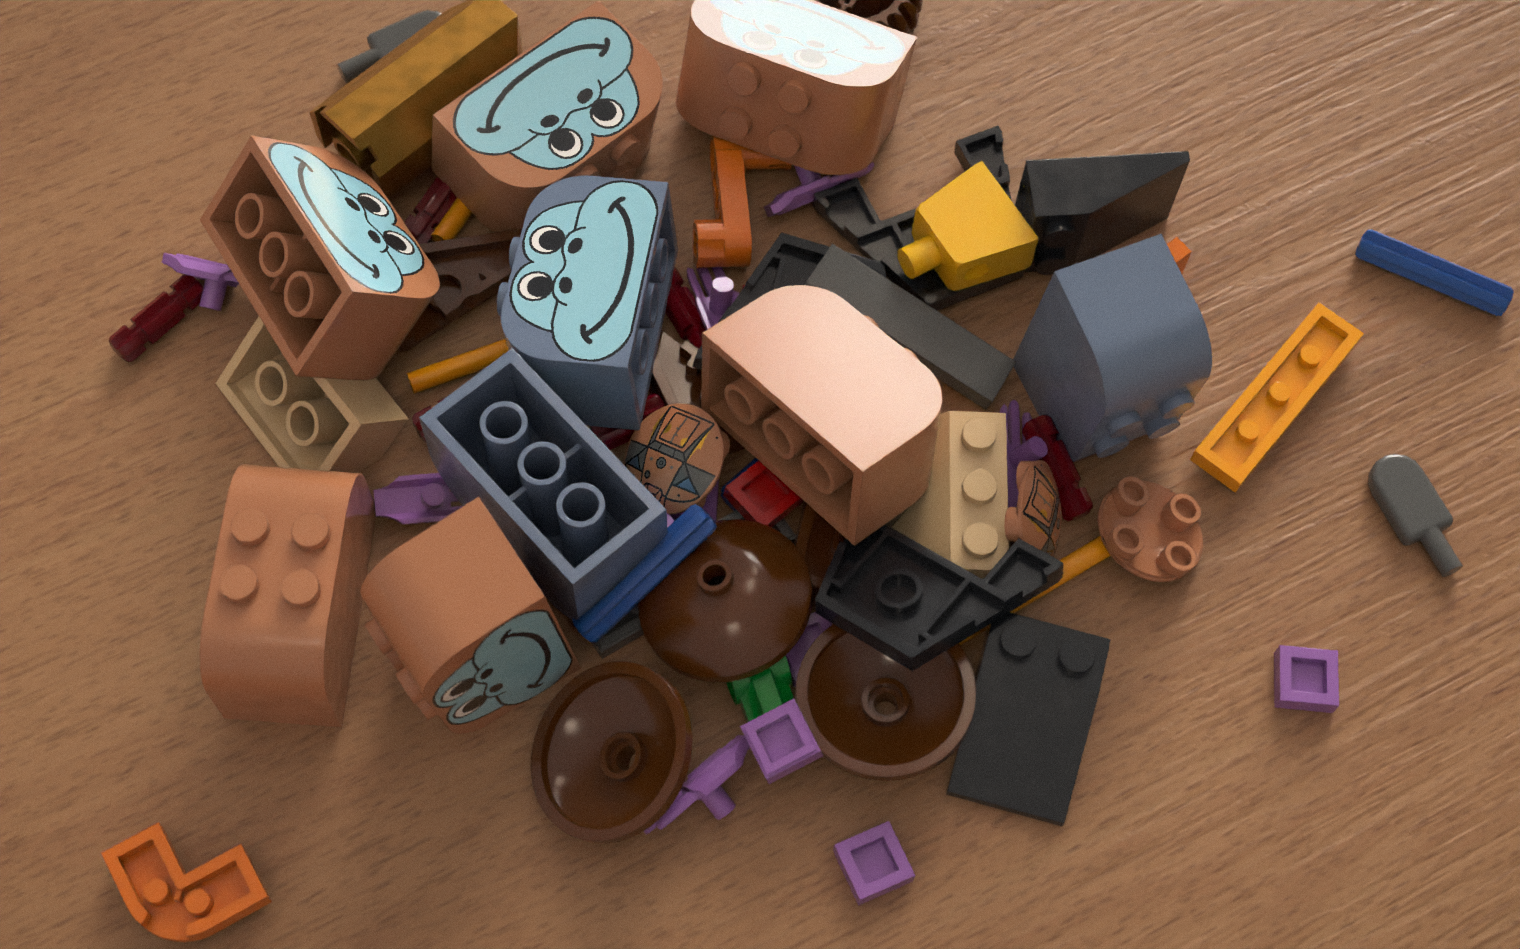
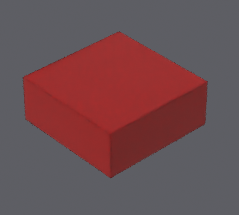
M759 460L725 487L723 494L745 520L758 522L771 528L803 503V500Z

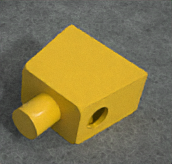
M981 161L917 207L911 232L914 242L898 249L897 257L902 270L910 279L935 269L948 289L958 291L1030 267L1039 238L983 161Z

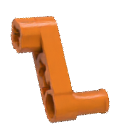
M711 135L710 168L715 219L694 220L692 249L696 268L750 267L752 235L745 171L748 169L791 170L792 164Z

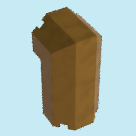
M467 0L447 9L312 109L309 113L317 138L324 148L333 143L338 154L365 171L389 199L432 166L433 114L523 53L518 15L501 0Z

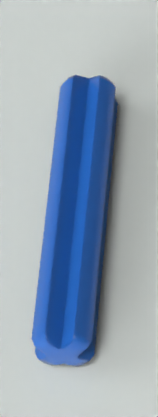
M1373 229L1366 230L1356 248L1355 255L1361 260L1496 316H1501L1506 311L1513 298L1514 290L1508 285Z
M697 504L691 505L667 528L668 534L612 591L579 619L575 620L573 618L572 621L577 631L591 643L598 642L716 530L717 526L712 517Z

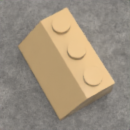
M259 316L215 383L279 467L359 473L382 458L409 419L377 378L371 380L297 377Z
M947 411L940 414L929 486L924 495L910 506L891 527L981 579L986 577L1009 550V541L1006 538L1004 528L1005 514L1008 509L1006 413Z

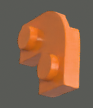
M158 822L101 853L131 915L146 930L165 940L192 942L207 938L272 903L242 844L186 873L165 829Z

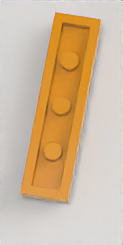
M1318 302L1195 449L1190 460L1236 493L1356 347L1364 333Z

